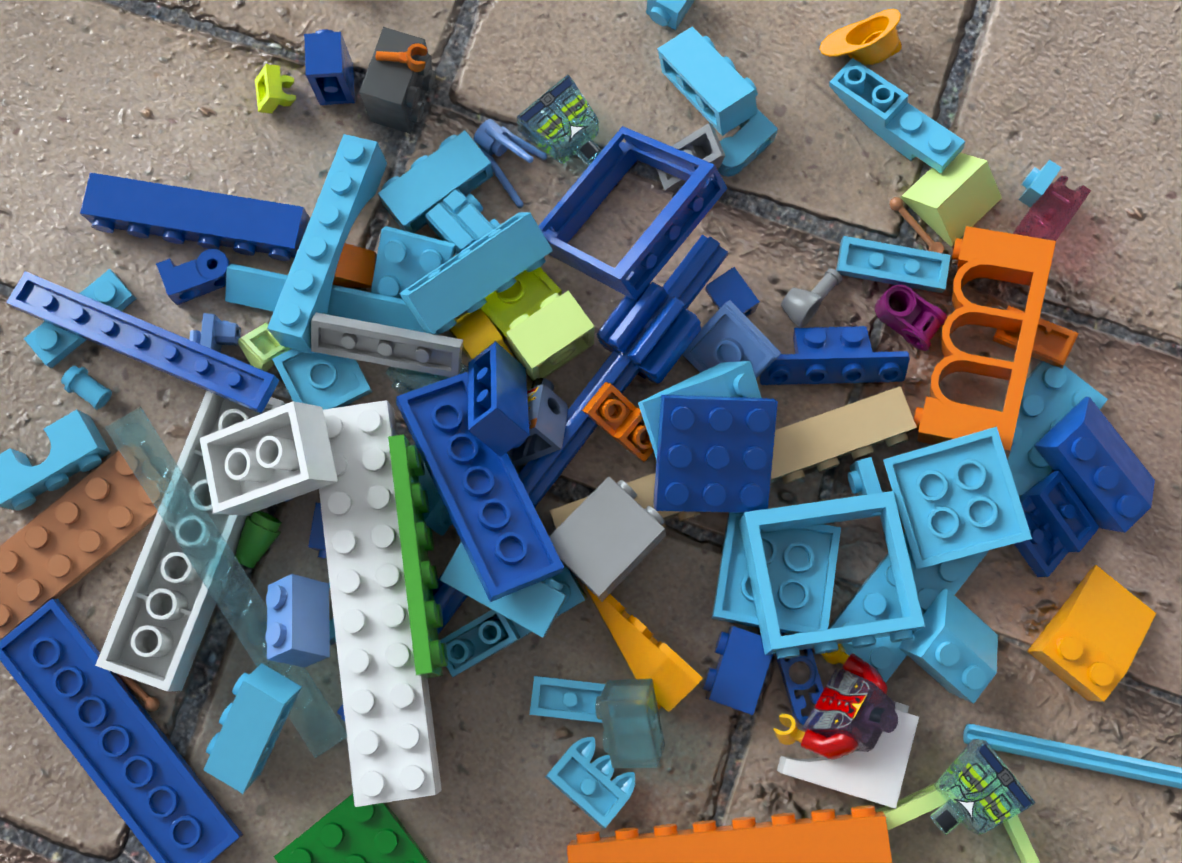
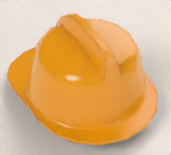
M897 9L883 10L865 20L847 25L828 35L821 42L819 49L823 55L828 57H838L847 54L851 59L854 58L863 65L880 63L902 49L896 29L900 22L901 14Z

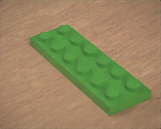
M404 434L389 436L415 671L417 676L427 679L443 676L442 667L448 666L446 645L445 643H440L437 628L443 627V616L440 604H436L433 598V589L438 588V575L436 566H431L428 551L434 550L432 530L430 527L427 528L423 513H429L428 495L426 490H422L419 482V476L425 475L424 461L420 453H418L416 445H411Z

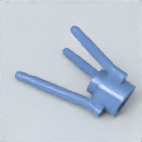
M488 119L479 126L473 139L491 162L493 173L510 198H512L518 208H522V200L492 155L495 154L499 157L509 149L528 163H532L533 157L527 152L542 160L547 159V154L514 135L506 127H500L494 120Z

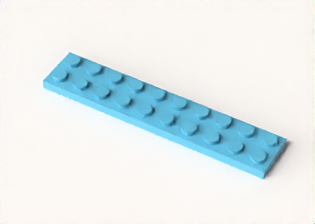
M1041 361L1026 379L1012 447L1007 460L1019 498L1047 477L1053 470L1034 445L1083 398L1090 397L1099 409L1108 400L1065 365L1063 368ZM904 532L922 616L943 588L948 589L955 595L989 550L917 569L906 533ZM888 553L828 629L903 618ZM890 636L875 638L876 644L868 647L853 648L852 642L842 644L845 653L848 655L854 653L876 668L885 683L907 656L898 648L904 640L891 642Z

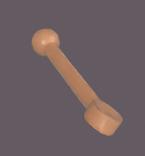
M900 197L892 198L889 203L890 208L898 211L929 246L928 251L943 253V244L934 242L904 208L903 200Z
M117 674L141 698L147 711L154 712L158 710L160 702L156 697H150L133 679Z

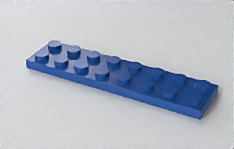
M52 598L0 640V661L156 863H211L242 837V832L117 673L95 666L100 652L58 599Z

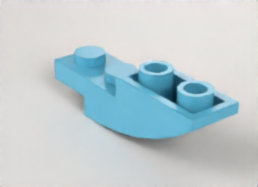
M854 58L829 82V86L866 126L910 161L917 157L939 173H942L964 149L965 141L910 105L908 103V94Z
M567 567L563 569L562 573L551 577L563 585L560 592L567 596L556 618L588 599L576 577ZM490 610L440 640V643H445L448 657V666L446 667L451 676L455 677L529 635L532 631L498 612Z

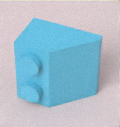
M943 588L923 614L925 627L914 632V638L904 640L898 648L949 693L974 704L997 673L998 634L948 589Z

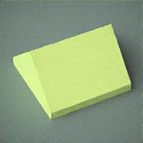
M960 152L942 173H939L934 168L927 171L901 196V199L952 247L955 244L956 238L964 236L966 226L973 227L1002 197L987 160Z

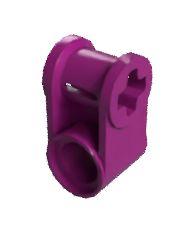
M905 285L892 286L875 304V313L881 322L900 334L910 345L923 351H928L931 347L930 340L938 329L943 327L948 317L940 308L930 304ZM889 298H895L901 303L902 312H896L890 307Z

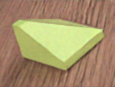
M264 323L239 338L238 344L251 366L267 372L274 365L272 359L289 351L290 348L281 346L268 331V324Z

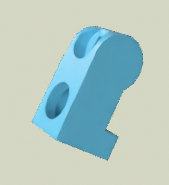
M758 109L757 114L740 124L741 129L734 136L726 137L720 141L725 154V158L718 169L722 176L730 177L738 174L775 140L778 128Z

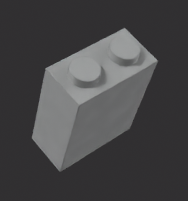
M609 476L549 536L562 564L602 602L666 537L665 528L662 526L665 520L651 506L644 510L634 500L637 494L623 480L616 483Z

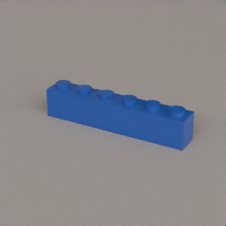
M91 172L80 214L92 224L91 227L98 231L113 233L114 229L126 230L129 235L144 239L149 238V235L162 236L163 240L174 244H184L185 240L198 242L199 246L207 249L219 250L220 246L233 248V251L248 256H254L255 252L267 253L269 257L279 261H290L291 257L295 258L310 221L309 215L304 207Z

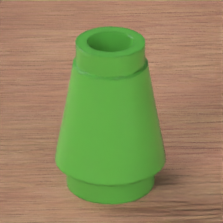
M260 510L253 512L251 516H247L234 560L246 567L254 568L256 563L280 535L281 532L278 529L282 522Z

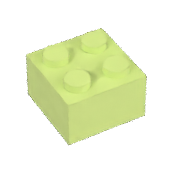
M569 290L561 296L558 293L549 296L540 304L541 309L530 317L528 314L518 317L510 324V330L506 332L511 352L526 368V373L532 381L537 378H546L594 345L595 326Z

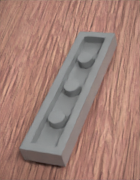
M317 312L311 320L312 352L446 377L460 374L463 339Z

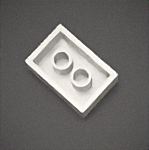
M293 401L200 438L214 514L245 516L338 482L323 408L320 406Z

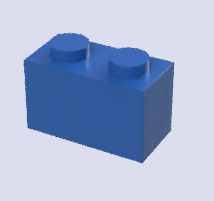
M322 29L315 33L304 34L306 77L319 104L355 103L353 62L342 33Z
M731 626L728 633L721 631L714 653L720 654L716 669L709 667L702 689L708 691L706 699L753 715L773 654L765 655L761 635Z

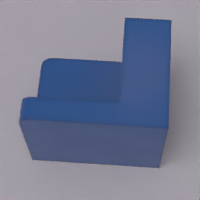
M735 267L707 284L705 291L718 309L724 303L731 300L746 317L756 311L760 302Z

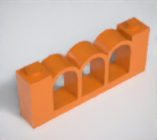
M969 226L965 228L963 239L956 238L952 253V259L958 260L957 273L953 280L952 305L955 311L947 317L942 327L941 351L944 359L935 366L931 375L930 397L926 396L924 408L916 407L914 421L918 430L919 442L934 445L997 427L1008 460L1056 241ZM976 278H988L1030 286L1024 313L971 303L964 297L961 289L967 282ZM964 325H980L1020 333L1013 362L960 351L953 345L950 336L957 328ZM954 372H968L1009 380L1002 412L949 400L942 394L939 384L945 376Z

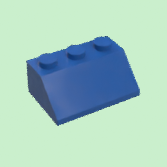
M1090 397L1083 398L1034 445L1053 471H1061L1101 529L1125 533L1152 507L1155 479Z

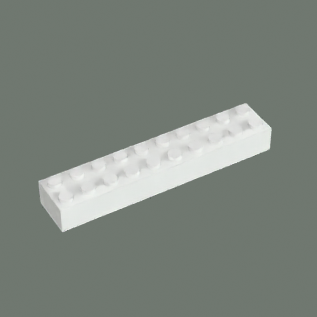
M387 400L324 409L323 413L338 482L320 488L319 494L355 807L436 795L442 789L429 684L427 678L417 676L415 671L388 440L389 436L397 435L395 411Z

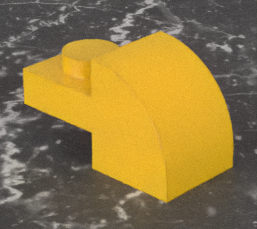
M480 308L472 313H466L457 319V323L449 329L454 338L463 339V351L470 360L474 359L495 341L512 355L498 330Z

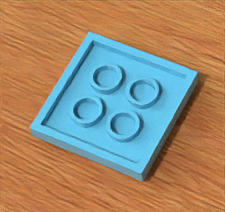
M997 427L883 459L917 569L1032 539Z
M728 512L712 619L759 628L739 520L744 513ZM820 524L760 533L780 632L799 634L828 629L841 527Z

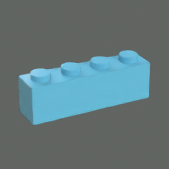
M519 212L399 294L423 331L441 334L452 328L457 323L455 318L463 312L472 313L485 305L487 302L485 297L495 290L500 293L516 283L514 277L524 270L531 272L542 266L546 262L544 257L552 252L553 249L530 212Z

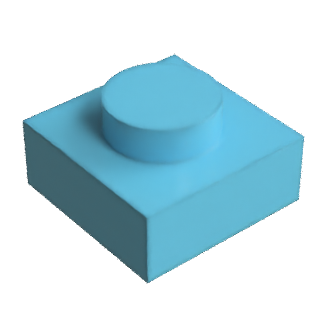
M1051 160L1040 170L1034 167L1021 184L1026 190L1018 200L1031 207L1043 195L1062 167Z
M872 457L857 460L850 465L851 472H848V481L854 494L858 493L861 496L882 493Z

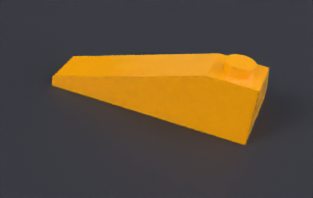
M584 585L635 680L644 690L640 697L656 712L661 707L670 712L699 684L703 677L667 644L661 641L658 642L653 637L654 634L638 618L632 614L629 615L625 611L624 606L611 594L602 602Z

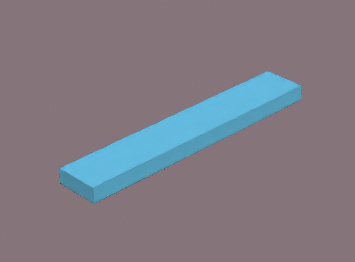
M230 264L226 271L225 301L274 312L288 275ZM332 285L328 315L429 333L423 331L403 299Z

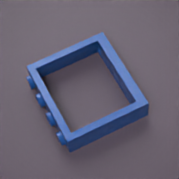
M622 126L541 222L539 228L553 249L549 253L550 256L636 301L728 188L714 164ZM637 160L686 181L615 268L567 244Z

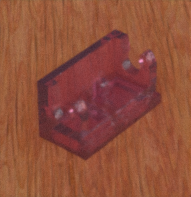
M1060 176L1054 183L1048 186L1043 195L1031 206L1012 234L1056 241L1091 190L1084 185L1077 187L1076 190H1071L1065 185L1069 178L1067 176Z

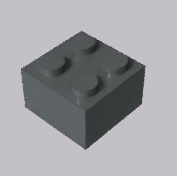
M383 27L359 93L371 122L411 134L414 123H419L422 119L424 112V103L422 101L425 92H430L435 82L436 72L432 69V56L429 55L428 49L426 56H412V59L415 61L426 62L425 68L421 72L411 71L406 63L377 61L375 57L376 51L407 52L408 48L415 43H420L427 48L423 38Z

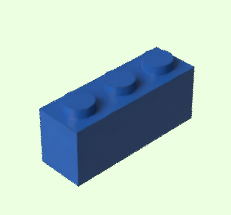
M495 341L468 362V430L501 457L512 448L521 446L527 437L530 436L526 368Z

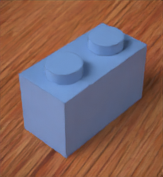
M290 574L268 585L266 595L267 631L265 636L267 660L305 668L329 658V583Z

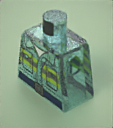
M568 74L517 116L518 131L561 164L577 154L589 166L602 151L592 140L599 133V120Z
M973 739L935 783V789L946 803L932 813L930 818L945 835L949 834L960 823H963L969 831L981 835L1030 808L1036 802L985 740Z

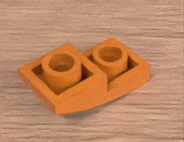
M605 382L582 411L623 447L645 462L652 454L653 448L641 411L611 383Z

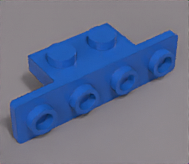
M867 326L794 328L793 343L795 354H780L759 376V381L761 385L903 382L906 377L910 357L907 351L872 352Z

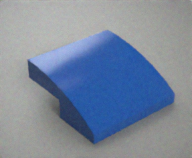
M1054 471L1019 498L1032 539L1015 543L1014 545L1037 577H1049L1069 552H1080L1100 527L1061 471Z

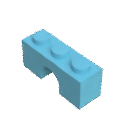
M76 409L45 427L44 431L50 440L51 450L47 459L37 466H32L26 454L11 448L0 454V507L15 511L25 509L36 502L35 497L47 490L54 491L65 486L69 482L68 478L79 471L86 472L99 466L102 463L101 459L111 452L91 416Z

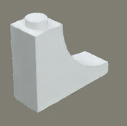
M886 700L885 706L873 705L872 710L875 707L887 709L882 713L880 723L869 721L868 717L867 722L860 731V738L857 741L859 746L853 753L835 760L827 759L823 756L811 759L781 756L777 771L896 809L919 717L908 713V705Z

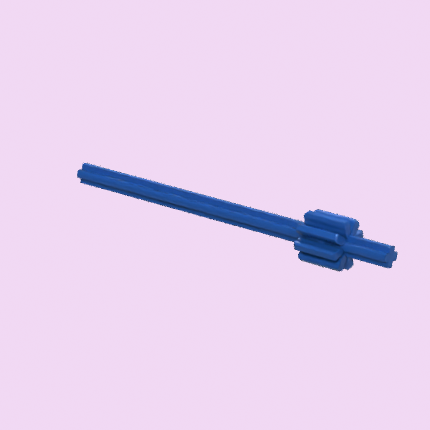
M702 234L662 287L652 282L636 301L624 296L598 330L596 335L599 343L612 353L568 409L562 448L528 462L518 474L535 508L598 425L582 410L605 382L611 383L623 394L636 375L644 379L648 378L652 383H661L700 332V320L687 308L728 256V251L720 247V243L712 237L707 238ZM441 576L438 579V588L433 589V598L436 604H440L443 616V627L437 628L438 635L468 597L440 581ZM342 704L341 707L338 709L337 713L340 716H342L341 719L345 722L344 707Z

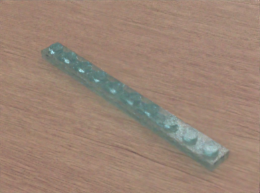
M140 407L106 426V431L256 667L262 663L302 686L288 717L314 758L316 759L347 738V733L306 668L267 660V643L265 639L267 631V606L142 408Z

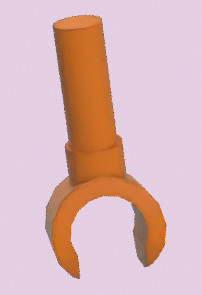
M415 43L408 48L407 52L376 51L375 57L377 61L406 63L411 71L421 72L425 68L426 62L415 61L412 59V56H426L427 48L420 43Z

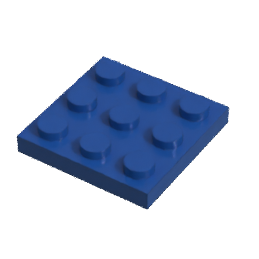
M661 395L654 509L656 511L734 513L768 509L778 401L770 398Z

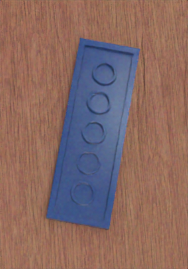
M465 372L397 396L396 404L489 601H495L562 573L564 566L508 453L500 457L468 430V373Z

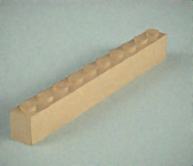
M901 386L775 430L771 482L783 479L784 484H789L804 478V471L816 466L818 471L822 472L840 465L838 459L851 454L853 460L874 453L873 446L886 442L889 448L908 441L907 434L916 429L917 426ZM656 473L627 483L637 494L634 500L644 510L648 506L654 509ZM587 497L549 510L555 529ZM657 511L664 520L678 516L680 522L701 514V512Z

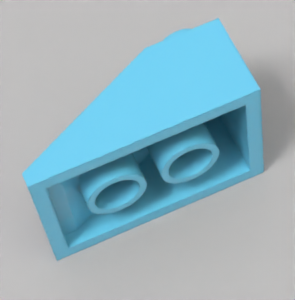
M751 361L722 362L638 402L657 460L661 395L762 397Z

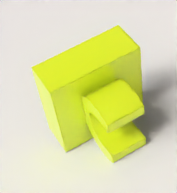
M265 64L255 79L258 112L272 114L278 105L291 106L296 100V95L286 94L282 90V87L290 88L294 83V78L288 75L281 76L279 65Z

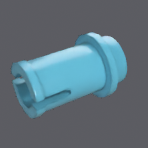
M72 366L64 373L61 379V383L65 385V391L68 393L75 392L96 410L105 406L112 396V391L89 376L88 370L85 367L78 368L77 366Z

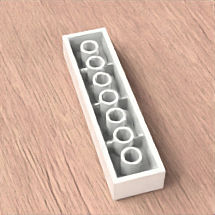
M206 391L95 666L167 692L182 691L236 554L246 517L251 516V513L245 516L213 513L200 438L261 413ZM271 397L263 413L286 403Z

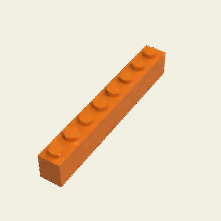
M872 805L852 807L851 814L835 815L834 809L811 811V818L795 819V813L771 815V822L756 823L755 817H739L732 819V825L716 827L715 820L698 821L692 823L693 829L677 830V824H664L654 826V833L639 834L638 828H622L615 830V836L600 837L599 831H589L576 834L577 840H572L567 845L568 863H892L886 816L883 811L876 812L875 806Z

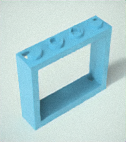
M894 491L744 512L739 520L765 655L776 654L777 659H790L800 656L799 650L814 648L815 654H823L839 650L838 644L852 642L853 648H862L875 645V638L890 636L891 642H900L914 638L913 633L925 627ZM880 516L903 618L781 636L760 533Z

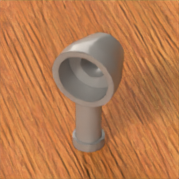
M828 269L824 274L825 276L812 291L793 287L786 294L781 307L794 324L800 328L806 326L816 314L822 300L835 285L840 284L842 276L836 270Z

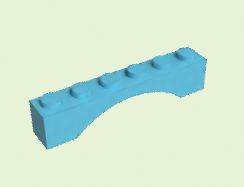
M343 134L267 327L268 331L281 346L315 354V352L311 351V320L316 312L328 314L332 284L344 243L360 211L376 194L387 166L386 159L377 141Z

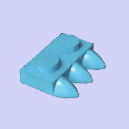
M586 737L570 746L545 778L601 828L605 829L631 797L635 787V773H623L611 781L610 779L615 769V755H605L590 763L595 751V738Z

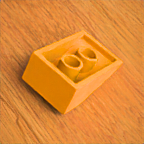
M1094 565L1027 652L1087 701L1105 702L1127 673L1157 613L1100 567Z

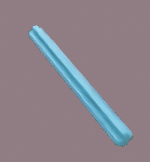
M966 724L964 729L963 741L969 745L975 740L980 747L986 744L992 750L1182 789L1181 767L975 724Z

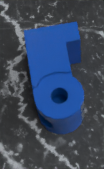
M217 249L205 250L197 259L178 266L171 259L156 263L168 297L176 305L225 287L227 267L232 264L226 255Z

